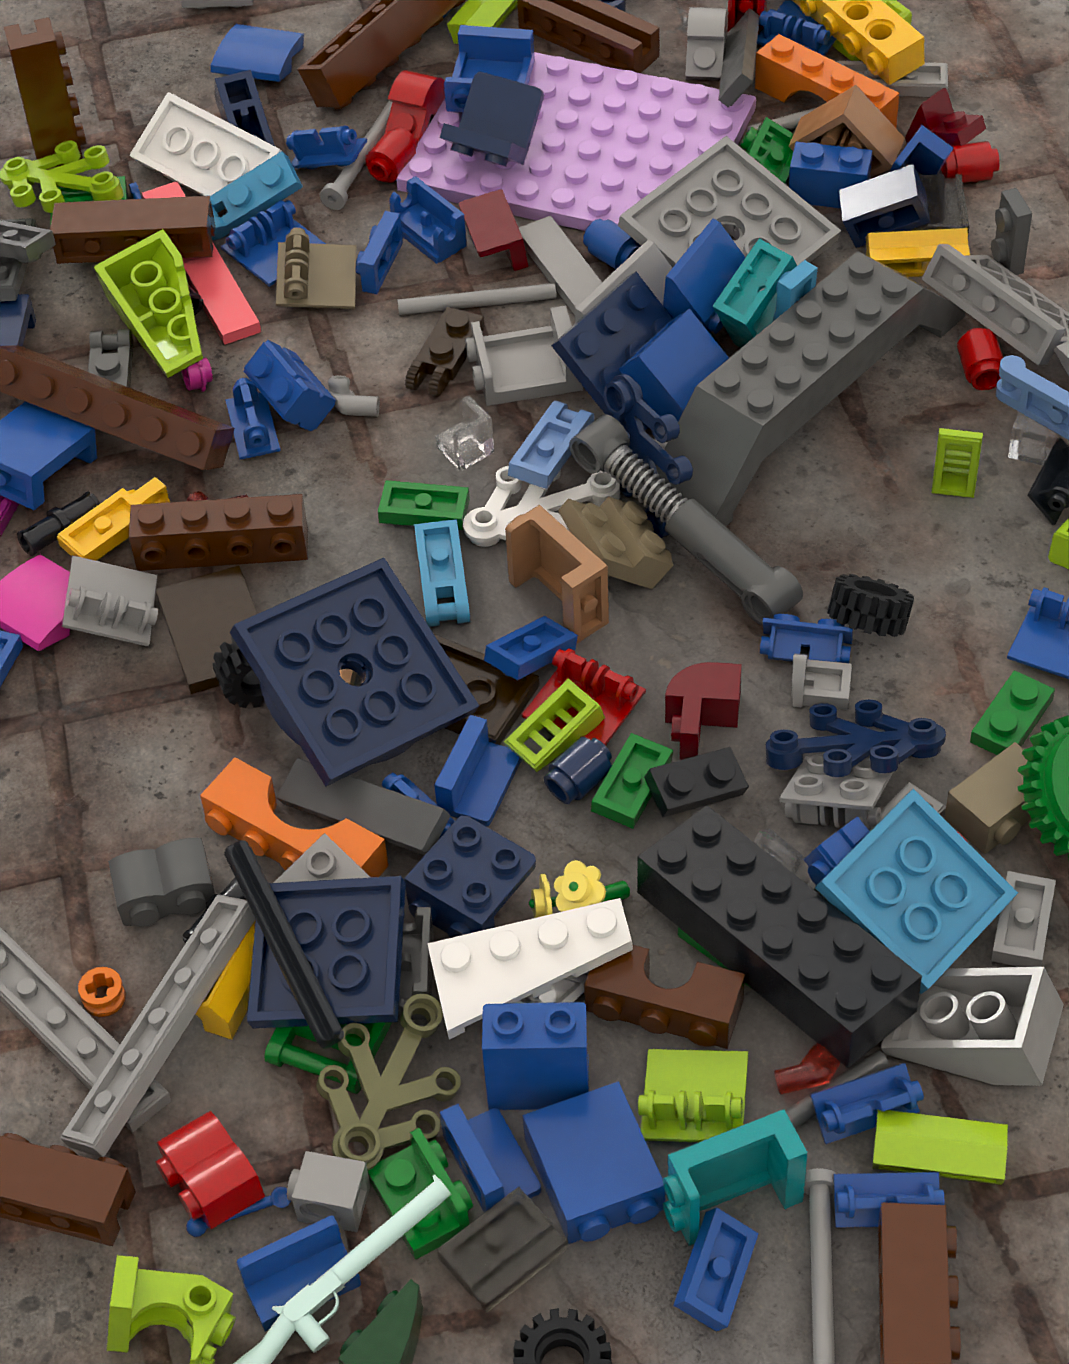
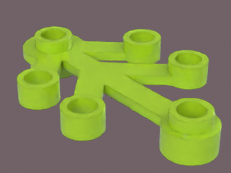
M65 141L55 147L56 154L34 161L24 159L23 157H15L8 160L0 170L1 182L7 185L14 205L19 208L27 207L35 202L36 196L32 188L35 182L41 185L42 193L39 195V200L43 210L47 213H53L54 203L65 202L61 190L57 186L89 191L94 201L121 200L124 196L119 179L113 176L111 172H100L93 177L75 175L91 169L103 168L109 163L110 159L106 148L101 145L88 148L84 152L85 158L79 160L81 155L76 142ZM60 164H63L62 166H59V167H56V168H53V169H49V168L58 166V165H60Z

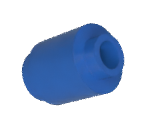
M609 219L594 220L586 229L583 237V243L588 247L589 253L614 269H617L641 247L618 224Z

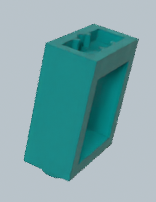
M761 239L757 240L712 306L733 343L740 348L773 322V316L776 311V285L778 280L786 271H792L797 266L793 256Z

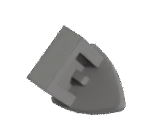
M794 653L791 686L792 707H812L815 704L827 703L834 705L837 709L848 710L852 664L808 660L807 654Z

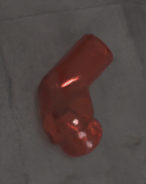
M819 1043L813 1045L799 1065L774 1070L780 1095L827 1084L841 1062L823 1045Z

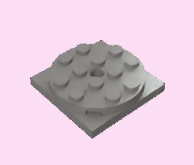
M727 136L621 214L618 221V226L641 246L647 240L654 242L672 268L713 218L719 221L727 233L735 238L733 241L745 257L757 240L761 239L793 256L797 266L804 260L809 263L837 242L841 233L838 227Z

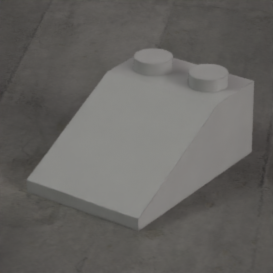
M1045 967L948 968L927 991L922 994L919 993L917 1012L883 1039L881 1050L889 1056L992 1085L1042 1086L1064 1004Z

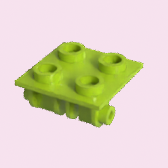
M648 1049L644 1095H639L638 1114L642 1116L640 1130L645 1141L701 1142L744 1125L748 1051Z

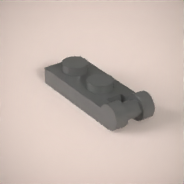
M118 329L117 334H104L103 330L90 331L88 372L130 388L133 359V335L131 329ZM118 350V353H105V351Z

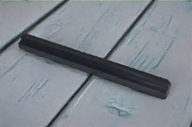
M245 840L237 841L234 845H230L225 849L224 855L316 1042L323 1049L330 1048L343 1040L344 1032L252 848Z

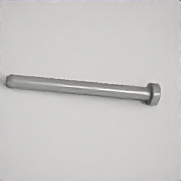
M390 100L364 137L368 141L358 154V158L352 164L345 166L335 182L326 184L320 192L322 203L329 209L340 210L348 200L347 190L366 163V155L385 133L392 106Z
M822 1168L806 1171L804 1193L809 1195L813 1364H835L830 1195L834 1193L833 1174L836 1173Z

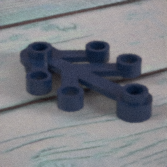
M620 374L613 377L611 382L607 383L604 388V400L613 417L620 422L625 430L628 427L629 448L632 449L633 454L638 455L637 460L643 459V465L649 464L648 470L653 468L654 474L658 473L656 464L674 485L690 480L693 476V468L689 459L683 455L673 458L644 431L642 425L643 422L652 430L658 442L665 443L678 438L680 428L677 419L672 414L659 416L642 400L641 387L629 375ZM620 483L622 494L625 497H632L633 493H629L627 488H623L622 483ZM649 507L645 508L647 520H650L653 524V532L660 538L669 536L665 531L666 522H661V518H657L655 512H650Z
M861 700L855 704V722L857 724L838 718L837 708L834 705L820 703L813 705L809 709L810 726L815 730L829 731L837 735L798 739L797 733L792 730L774 731L766 742V763L774 769L789 770L803 763V754L825 752L823 754V771L831 777L849 775L852 768L868 756H870V768L873 771L891 773L896 771L899 764L909 756L930 758L938 755L941 751V746L946 741V731L942 726L928 718H917L906 722L882 713V704L876 700ZM873 726H874V727L879 728V729H882V730H884V731H883V732H877V731H875V730H872V729H869V728H866V727H873Z

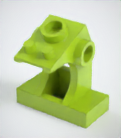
M117 1255L109 1309L107 1351L128 1353L129 1342L139 1331L150 1325L162 1324L178 1329L183 1337L187 1339L191 1353L190 1364H214L215 1359L213 1357L217 1349L213 1345L216 1344L222 1347L225 1344L236 1321V1317L230 1314L233 1293L203 1275L138 1269L139 1257Z

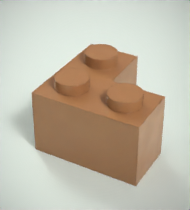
M855 85L801 117L789 147L794 151L796 142H814L823 145L873 150L870 179L891 169L898 157L905 137Z

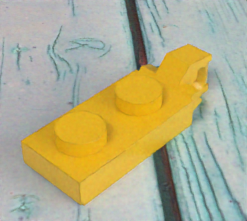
M154 477L137 490L126 491L124 488L120 489L58 533L59 546L71 556L74 555L97 561L129 538L131 505L170 502L166 485Z

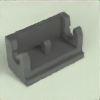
M417 907L415 922L404 923L398 1020H400V1015L406 1001L411 996L416 994L432 996L433 967L427 944L434 942L431 907ZM420 1014L411 1016L412 1020L426 1019Z

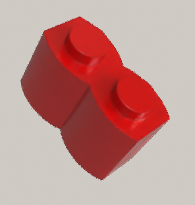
M211 1111L156 1142L162 1158L155 1161L157 1168L170 1188L178 1184L183 1190L178 1193V1196L193 1221L202 1217L207 1226L213 1229L265 1197L256 1171Z

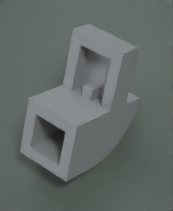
M689 8L685 78L687 80L721 81L727 31V8Z

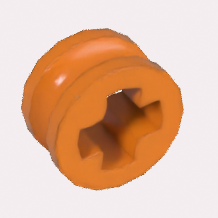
M96 967L82 976L78 983V992L85 1010L93 1016H110L122 1008L125 1002L126 993L119 974L111 968ZM107 986V996L97 998V988Z

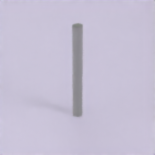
M555 283L397 299L399 315L445 311L446 307L464 309L556 299Z

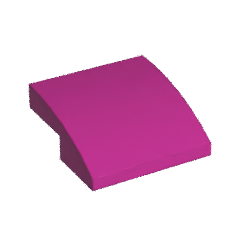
M40 554L0 580V628L6 632L20 635L22 642L37 651L68 637L70 629L62 627L70 572Z

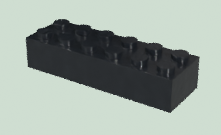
M706 805L637 856V893L729 970L744 973L747 985L847 1068L917 1012L922 979L921 974L709 806Z

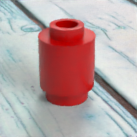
M395 128L387 131L366 155L365 162L370 174L379 181L394 182L399 173L416 154L417 141L415 137L404 128Z
M989 141L967 143L962 146L951 145L953 150L941 169L943 180L953 181L954 184L992 180L993 172L999 171V153L997 148H991Z
M971 329L957 343V350L965 377L975 389H993L997 387V382L1001 379L999 367L1000 361L1003 358L997 335L990 329Z

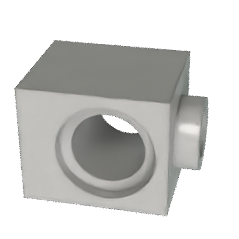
M306 1151L300 1170L293 1169L287 1187V1199L293 1201L297 1221L314 1224L333 1215L339 1225V1229L358 1232L370 1190L366 1162Z

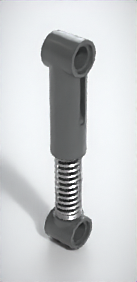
M607 414L601 415L571 438L569 442L570 451L576 462L583 469L593 474L599 471L611 474V477L616 478L617 483H622V487L627 488L629 493H633V497L638 498L640 503L644 502V507H649L650 512H655V516L661 518V522H666L665 531L741 598L745 611L759 625L763 626V618L773 619L775 614H786L803 599L802 587L791 572L780 566L771 567L695 499H681L682 493L676 494V488L670 489L671 484H665L664 478L659 479V473L654 474L653 468L648 470L649 464L643 465V459L637 460L638 455L633 454L632 449L629 448L630 440L626 430L614 417Z

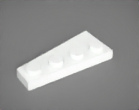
M620 898L427 943L449 1040L464 1033V1027L482 1019L483 1006L485 1004L515 1003L530 995L535 998L550 991L552 984L570 975L578 977L633 950L632 939Z

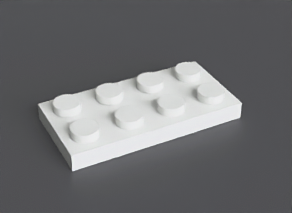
M168 92L129 156L136 162L174 182L177 181L179 185L194 193L206 196L213 195L281 152V150Z

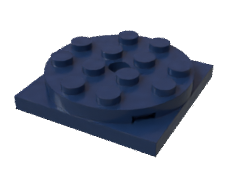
M381 558L234 624L229 632L259 679L263 698L272 717L279 727L294 742L300 745L325 787L371 764L387 761L400 755L415 742L474 714L479 708V704L385 558ZM351 669L355 671L360 677L361 685L353 686L345 682L340 676V670Z

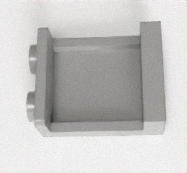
M566 306L550 308L551 326L483 336L479 321L471 322L472 337L465 338L466 352L469 363L476 362L477 366H472L474 386L476 391L483 390L487 406L583 391L582 384L551 346L572 327Z

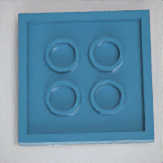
M914 788L815 887L832 905L922 975L920 994L927 991L1018 894Z

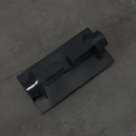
M1061 437L1057 438L1028 493V497L1052 525L1057 523L1062 511L1069 507V447Z

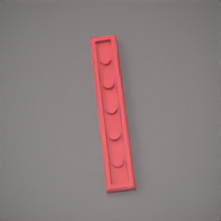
M177 181L142 193L143 199L186 197ZM214 243L212 257L182 258L188 282L191 288L203 299V309L224 345L261 333L259 320Z

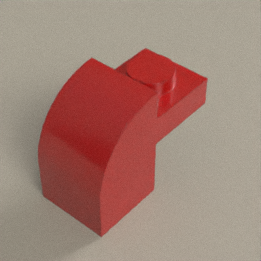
M407 70L399 73L388 96L392 106L385 133L395 128H404L415 137L418 144L428 127L430 118L433 119L445 99V80L440 77Z

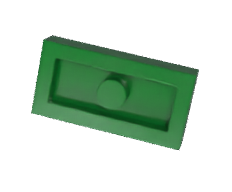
M385 480L378 508L379 523L414 526V524L457 519L458 530H463V520L467 514L470 500L469 487Z
M1014 670L972 730L970 743L995 755L1000 754L1014 742L1022 747L1053 701L1055 689Z
M631 733L592 799L591 812L634 829L652 797L644 776L650 768L671 763L673 749Z

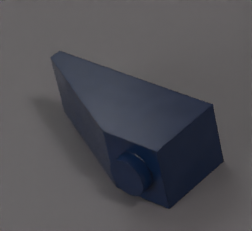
M251 70L215 78V100L221 119L275 146Z

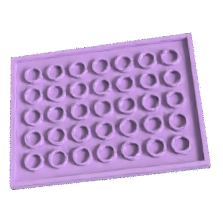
M534 52L535 61L528 85L541 89L544 92V100L524 165L508 161L507 166L504 167L485 161L486 154L474 151L473 156L470 157L451 151L452 143L440 138L444 123L459 127L463 112L446 111L444 99L419 140L416 154L396 178L398 191L407 192V180L416 176L447 201L458 204L460 201L502 189L514 216L532 220H540L551 216L560 226L586 231L588 226L596 219H609L618 224L621 214L725 136L738 145L756 109V96L742 94L728 108L718 100L720 89Z

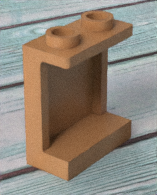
M541 505L514 518L505 527L509 582L514 587H518L533 577L538 578L562 601L563 627L578 635L577 643L609 623L607 565Z

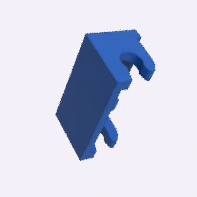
M414 176L407 180L406 190L408 195L402 203H400L401 198L396 192L391 194L390 212L400 213L402 237L433 262L438 264L467 246L464 213L418 177Z

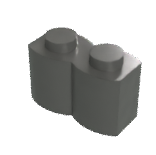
M202 838L179 839L166 843L155 850H135L116 856L108 861L117 909L124 926L146 927L169 914H197L206 908V902L215 894Z

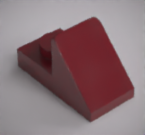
M942 88L919 106L907 131L905 140L908 144L921 125H923L950 146H962L986 130L982 115L965 114L963 111L954 112L946 88Z

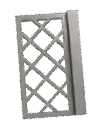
M938 244L921 280L1037 365H1048L1054 353L1053 349L1069 341V313L989 255L964 256L949 244Z

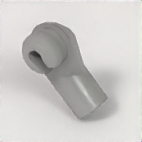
M337 375L329 378L328 391L335 398V407L340 413L353 416L378 417L380 408L379 396L355 395L352 390H349L350 380L346 376Z

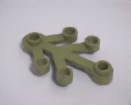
M416 994L406 1001L400 1015V1023L404 1030L381 1076L368 1045L370 1042L368 1029L359 1023H349L343 1027L344 1038L338 1043V1048L345 1056L351 1058L368 1104L359 1120L346 1090L349 1084L347 1072L337 1065H329L322 1069L316 1082V1088L323 1098L329 1100L339 1126V1130L332 1142L333 1156L366 1162L367 1170L369 1171L378 1164L383 1150L411 1141L410 1132L417 1129V1121L424 1120L431 1124L433 1132L424 1134L428 1142L436 1138L441 1127L440 1119L433 1111L426 1109L417 1111L410 1121L379 1128L386 1112L430 1098H435L438 1101H449L455 1097L460 1088L461 1078L457 1071L450 1067H440L431 1076L399 1085L421 1039L433 1035L442 1020V1007L433 996ZM414 1014L423 1015L427 1019L428 1024L426 1026L416 1025L413 1023L411 1016ZM356 1034L361 1038L362 1044L360 1046H351L347 1043L345 1036ZM328 1076L338 1078L341 1082V1087L330 1089L324 1083V1078ZM447 1078L451 1081L453 1089H440L436 1079ZM360 1142L364 1145L366 1153L354 1155L349 1150L348 1144Z

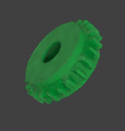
M1069 715L1041 726L1042 732L1034 734L1029 738L1033 747L1022 751V755L1028 761L1026 765L1018 767V772L1023 775V784L1018 786V791L1024 793L1025 803L1021 807L1023 811L1029 812L1032 819L1029 823L1030 828L1037 827L1042 834L1040 842L1042 844L1053 843L1056 856L1068 853L1069 858Z

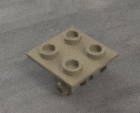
M291 229L290 233L286 236V242H278L276 306L355 309L356 245L309 243V236L304 229Z

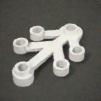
M505 466L496 472V488L485 507L473 509L465 516L463 530L473 544L480 547H489L498 543L500 539L506 540L505 527L514 518L541 505L569 531L561 515L554 511L559 510L568 498L580 503L588 501L598 507L608 496L619 500L620 483H617L616 478H612L611 474L599 471L592 474L586 484L545 497L544 495L548 488L545 489L530 484L517 506L504 509L511 494L517 493L522 487L521 480L508 476L509 466ZM561 470L558 472L553 481L557 480L560 477Z

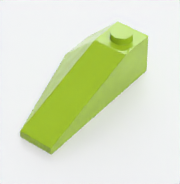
M163 229L93 266L105 296L128 329H131L132 334L167 378L203 359L183 259Z

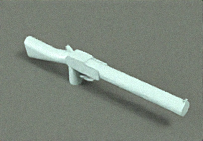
M434 1174V1182L315 1282L310 1286L309 1284L286 1302L284 1306H273L272 1309L280 1314L261 1342L233 1364H272L295 1330L313 1353L324 1347L329 1342L330 1337L321 1326L339 1308L337 1293L345 1287L344 1285L451 1195L442 1181ZM335 1296L336 1304L334 1309L320 1322H317L312 1314Z

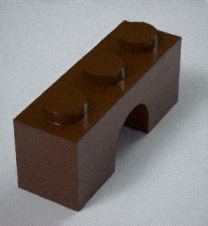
M632 945L633 950L589 971L584 984L587 1012H591L606 1021L621 1020L636 1024L651 1033H669L688 1038L699 1046H718L728 1049L744 1001V973L697 961L694 972L687 983L672 989L661 988L654 985L648 979L650 975L649 949Z

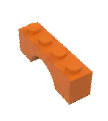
M780 34L756 52V89L783 103L798 91L812 92L828 102L857 85L896 128L899 92Z
M236 757L232 759L200 795L205 813V821L213 831L223 836L228 834L237 840H245L255 855L268 856L280 863L285 871L324 833L370 877H380L389 866L385 839L347 818L332 826L312 830L296 828L281 821L274 814L277 802L272 777Z

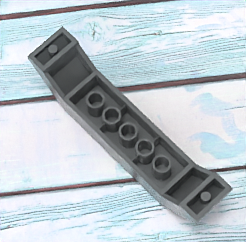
M857 251L696 386L678 421L680 428L678 438L668 441L664 449L673 458L681 455L687 457L693 468V476L686 482L674 485L656 465L660 479L664 478L665 484L670 483V489L676 488V494L682 493L681 499H695L722 524L727 526L733 521V512L765 458L917 326L941 338L965 317V311L947 298L913 279Z

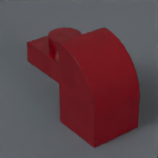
M718 662L694 664L677 673L668 684L665 693V723H672L671 741L680 742L679 760L698 756L701 725L738 728L742 664Z

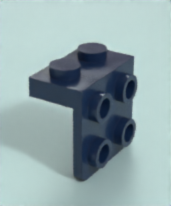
M478 72L473 77L459 127L444 123L440 138L452 143L451 151L472 157L474 151L486 154L485 161L506 167L508 161L524 165L544 100V92L538 87Z
M461 816L456 819L404 878L408 909L415 918L417 907H431L433 925L446 932L450 938L495 928L494 916L536 867V858L531 852L468 816Z

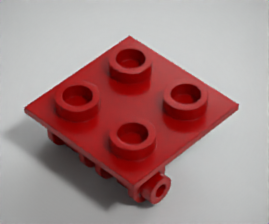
M570 648L566 651L559 649L552 660V665L558 667L557 670L522 713V718L527 719L569 678L600 705L605 719L584 737L590 740L596 738L606 746L646 693V689L635 684L633 677L629 675L624 677L611 671L610 667L605 664L599 667L598 661L594 659L587 662L585 658L576 655L575 651ZM573 707L566 711L573 718L579 713ZM559 717L552 721L561 730L567 725Z

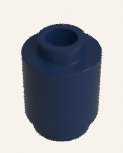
M580 737L549 765V772L543 778L544 783L549 791L564 804H570L573 800H581L608 774L612 767L610 762L612 759L611 752L604 743L596 738L590 740L586 737Z

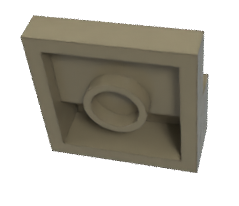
M608 496L598 507L593 503H587L586 505L568 498L558 510L569 531L607 565V574L609 576L653 589L674 566L670 551L665 549L664 541L653 532V524L650 520H647L646 512L633 501L623 502Z

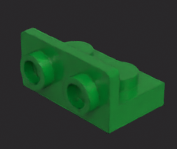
M765 117L757 129L752 126L749 128L739 146L785 184L790 174V164L793 151L789 147L793 133Z
M420 1128L410 1132L411 1146L378 1162L374 1168L368 1171L369 1181L390 1217L395 1215L434 1182V1174L450 1191L451 1195L402 1236L415 1260L470 1231L468 1210L473 1208L472 1200L464 1184L460 1180L452 1182L445 1171L449 1165L441 1146L435 1139L428 1142Z

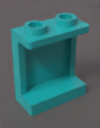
M785 1109L668 1154V1176L663 1178L668 1201L663 1202V1210L672 1231L675 1233L681 1230L689 1246L695 1244L699 1232L701 1211L768 1184L772 1185L784 1209L803 1202L808 1152Z

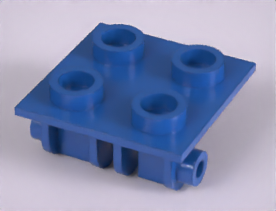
M784 0L777 11L774 9H770L768 12L762 11L759 17V25H762L763 29L757 37V44L765 46L780 34L825 56L837 40L835 37L830 36V31L825 29V25L817 23L811 16H806L792 0Z
M279 200L275 202V205L266 210L267 213L260 211L257 213V218L251 217L244 224L231 229L229 236L226 237V243L221 246L224 252L269 287L277 282L278 242H286V236L290 233L291 229H304L309 236V243L326 244L293 219L292 215L296 213V209L290 200Z
M1046 587L1042 591L1034 588L1028 605L1030 608L1007 655V659L1069 679V597L1067 602H1064V595L1049 591V588Z

